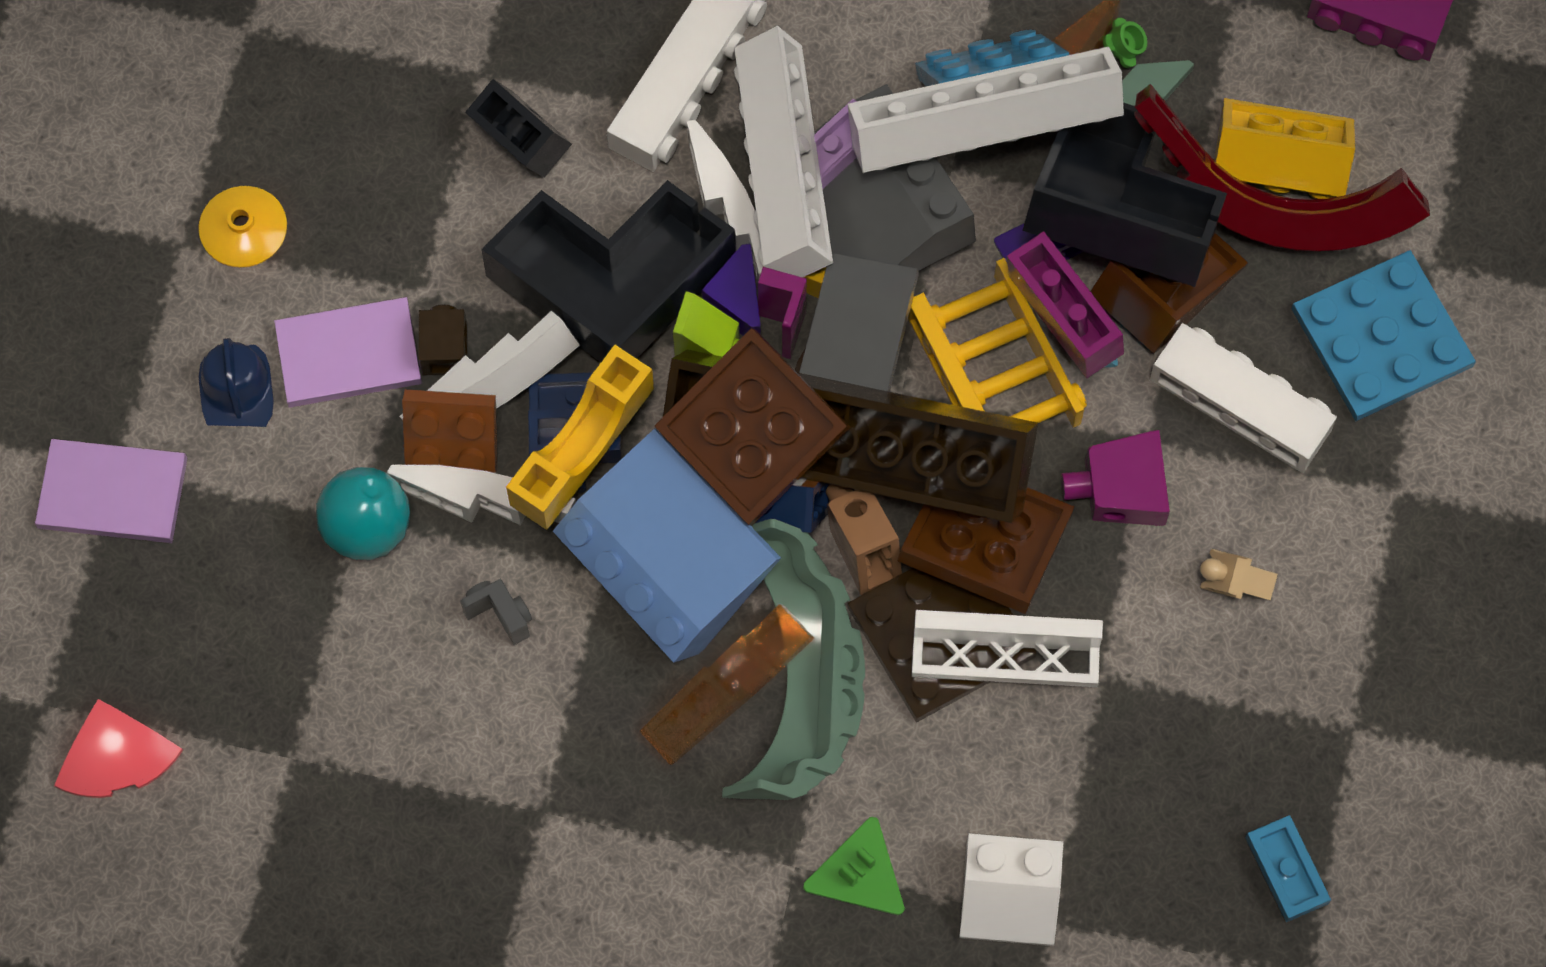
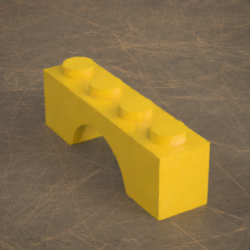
M614 345L588 379L579 404L562 430L546 447L539 451H533L506 486L510 506L547 530L654 390L652 368Z

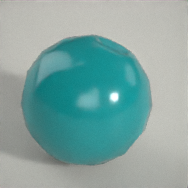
M368 467L347 469L334 476L321 490L316 503L317 528L325 543L340 555L354 560H373L387 555L405 537L410 523L409 500L401 485L386 472Z

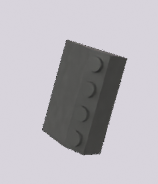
M885 84L880 88L856 99V101L858 102L862 100L872 99L876 97L890 95L893 93L888 87V85ZM825 122L814 133L816 134L827 122ZM936 157L926 161H915L892 166L885 170H874L865 173L862 172L856 158L823 189L831 251L834 254L918 268L919 271L976 242L974 213Z

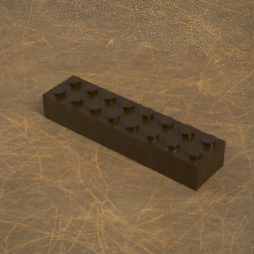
M687 349L671 358L663 416L722 358L721 356ZM798 373L850 426L801 478L1010 523L1023 512L1038 428L1037 422Z

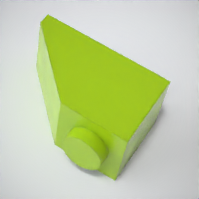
M685 292L673 330L675 356L688 349L723 357L740 340L739 322L696 294Z

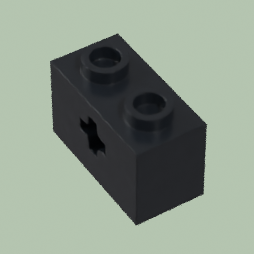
M495 79L490 81L465 112L524 166L544 178L572 145L569 140L517 94Z

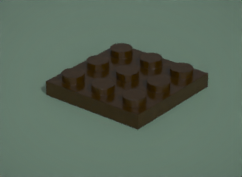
M911 568L848 602L847 606L916 723L992 682L912 677L916 610L1013 615L1009 607L915 568ZM923 642L922 665L942 666L953 656L943 643ZM955 644V645H956V646L958 647V649L960 650V649L963 648L966 644ZM976 645L965 655L976 668H989L1000 658L987 645ZM1001 646L1005 652L1012 648ZM1022 648L1012 659L1021 666L1036 658L1037 653L1034 648ZM960 661L953 665L957 667H964ZM1004 664V665L1001 666L999 669H1010V668H1009L1006 664Z

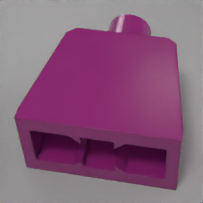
M1159 430L1093 445L1087 450L1085 458L1086 471L1061 473L1063 500L1089 498L1093 521L1164 526L1167 523L1170 509Z

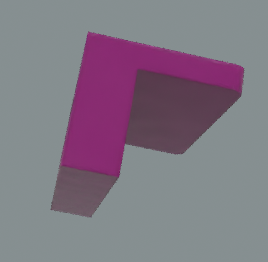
M763 267L758 281L759 316L783 322L782 357L791 359L806 314L807 279Z

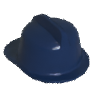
M230 338L223 339L222 344L209 351L200 364L199 388L202 412L208 426L266 427L273 415L274 405L270 366L266 354L254 344L247 346L240 342H233Z

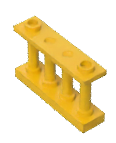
M1005 258L996 261L994 274L996 283L941 307H938L937 304L930 306L924 292L913 297L908 320L952 405L984 411L982 406L986 404L985 399L1045 374L1056 396L1009 417L1040 423L1065 412L1073 428L1081 424L1084 408L1087 407L1085 396L1076 382L1071 384L1029 303L1009 277L1008 264ZM1006 299L1016 318L1015 321L960 345L956 342L949 343L943 331L946 329V323L999 300ZM1023 336L1026 337L1036 358L979 383L976 380H968L963 370V367L966 366L965 361Z

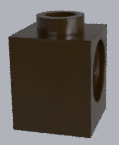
M436 305L430 310H419V364L423 376L445 375L465 355L467 356L468 324L464 309H457L451 305Z

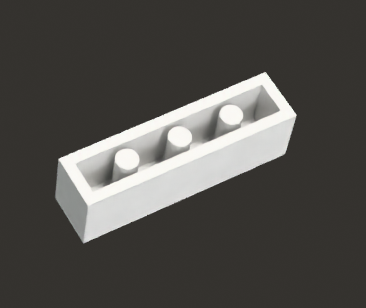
M1184 323L1180 325L1154 363L1150 380L1301 473L1305 472L1331 433L1337 418L1322 401L1312 397L1305 398L1292 390V386L1284 378L1276 374L1268 375L1254 367L1253 362L1243 353L1226 350L1215 343V339L1205 330L1198 327L1190 328Z

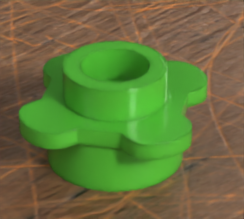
M1117 18L1112 22L1113 29L1110 34L1103 37V45L1110 48L1113 56L1120 59L1123 67L1132 68L1136 65V56L1143 53L1147 48V37L1142 27L1137 23L1127 22L1124 18Z

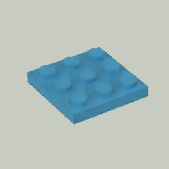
M1024 30L1011 34V41L994 44L992 39L968 44V51L952 54L951 49L933 51L925 55V61L916 62L915 66L919 81L925 86H931L1068 56L1069 52L1042 34L1036 35L1035 30Z
M1411 250L1293 303L1291 308L1355 421L1474 367L1476 363Z

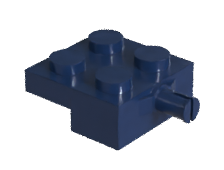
M593 373L546 374L529 386V456L533 451H539L546 447L562 430L579 404L587 381ZM621 433L598 463H618L622 459ZM585 481L579 487L578 493L586 491Z

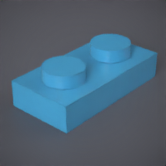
M1290 815L1247 833L1246 841L1286 922L1330 903L1331 898Z

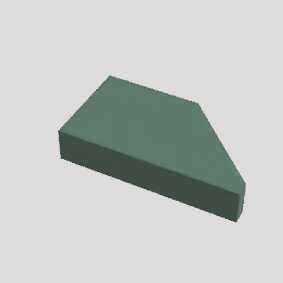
M1185 60L1137 64L1122 80L1123 102L1135 106L1136 94L1149 84L1166 101L1193 71L1194 63Z

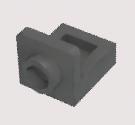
M501 578L493 583L484 581L473 586L467 591L466 597L460 601L467 620L493 608L513 645L530 637L527 622L532 620V616L520 596L512 599Z

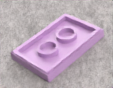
M407 297L274 320L289 408L422 384Z
M51 439L35 525L38 529L172 543L187 456L185 453Z

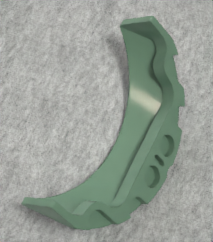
M768 519L755 523L752 527L781 557L763 580L774 602L784 637L787 659L786 699L782 719L769 750L760 763L747 776L733 785L722 789V798L789 800L807 794L809 790L817 786L826 776L834 774L844 761L841 755L849 738L856 736L863 712L865 697L862 685L865 678L864 651L860 631L852 628L845 607V602L851 601L841 579L831 576L827 567L813 549L818 544L807 532H802L800 528L779 520Z

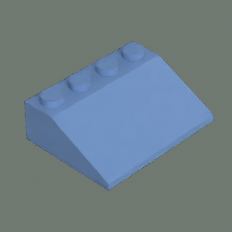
M656 428L583 494L553 530L557 537L673 662L698 655L702 652L781 559L753 527L748 525Z

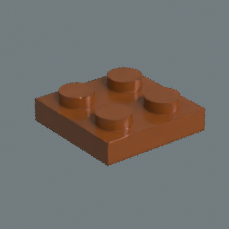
M405 389L402 399L405 465H443L496 473V395Z

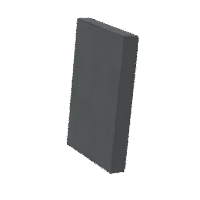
M832 253L833 264L828 265L825 270L799 373L890 392L919 276L918 268Z

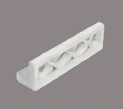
M916 610L912 677L1098 687L1099 650L1102 641L1103 620ZM923 642L943 643L953 656L942 666L922 665ZM955 644H966V645L959 650L958 647H957ZM976 645H987L1000 658L989 668H976L965 655ZM1001 646L1012 648L1005 652ZM1022 648H1035L1046 661L1035 671L1022 670L1012 657ZM1047 649H1058V651L1052 655ZM1069 650L1089 651L1088 674L1069 673L1058 660ZM960 661L964 667H957L953 665ZM1004 664H1006L1010 669H999V668H1000L1001 666H1003ZM1052 666L1057 672H1046V670Z

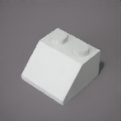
M969 833L965 855L960 938L1054 946L1061 888L1063 841Z

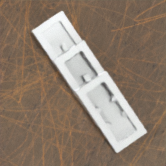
M696 120L687 121L688 142L703 207L715 215L723 214L725 222L735 229L736 251L743 244H751L753 266L758 283L763 265L758 254L761 244L759 229L755 224L753 216L755 209L746 189L722 151Z
M550 311L519 341L508 333L476 363L465 355L427 391L496 395V408H498L546 375L580 345L562 319ZM402 413L399 417H400V418L402 419V421H403V413Z
M391 465L387 471V474L401 485L405 493L469 522H473L480 507L519 525L522 524L525 518L524 514L509 504L506 486L513 477L483 470L443 465ZM575 498L569 500L554 520L555 522H561L576 503Z

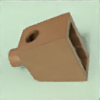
M833 484L829 485L826 489V494L830 500L827 504L830 532L860 595L902 574L901 562H898L900 554L899 538L874 493Z

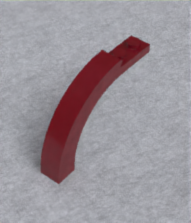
M1151 84L1136 94L1135 108L1137 111L1134 112L1137 121L1147 133L1151 134L1155 131L1165 143L1162 149L1174 166L1177 168L1181 165L1184 166L1177 172V177L1227 193L1218 222L1250 239L1294 250H1342L1368 245L1389 238L1411 228L1430 216L1429 201L1402 168L1364 190L1328 199H1293L1256 189L1232 176L1217 164Z

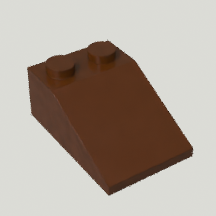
M1214 233L1195 287L1181 282H1173L1168 278L1138 268H1131L1123 263L1111 260L1090 292L1106 311L1149 350L1155 353L1171 340L1182 323L1187 325L1247 266L1248 262Z

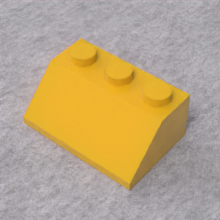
M1224 98L1214 161L1228 173L1245 184L1247 182L1263 184L1268 190L1279 193L1290 192L1291 189L1306 191L1310 196L1317 199H1328L1346 195L1355 153L1354 119Z

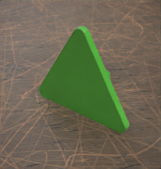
M869 817L804 882V890L810 894L894 915H901L905 909L880 823L876 817Z

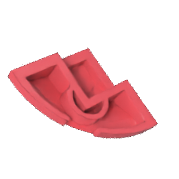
M98 699L72 744L54 786L67 793L92 798L112 797V791L132 785L140 789L167 771L177 760L183 749L139 721Z

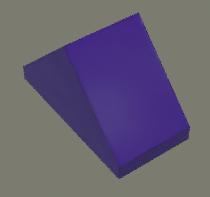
M751 244L741 245L702 290L703 300L739 322V333L743 336L751 328L761 335Z

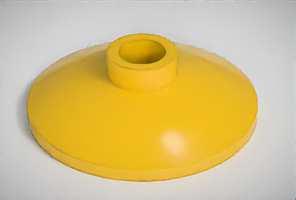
M237 186L217 194L206 205L199 221V236L205 250L218 262L231 267H251L268 260L281 247L287 232V218L280 202L269 192L253 186ZM243 215L249 218L247 223L242 226L233 224L238 216Z

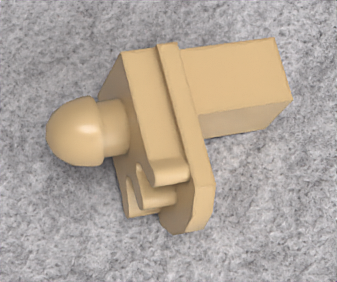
M1215 549L1210 550L1212 558L1206 559L1200 566V572L1206 579V581L1201 583L1200 587L1202 589L1241 599L1242 594L1245 593L1271 600L1278 574L1250 566L1252 562L1250 558Z

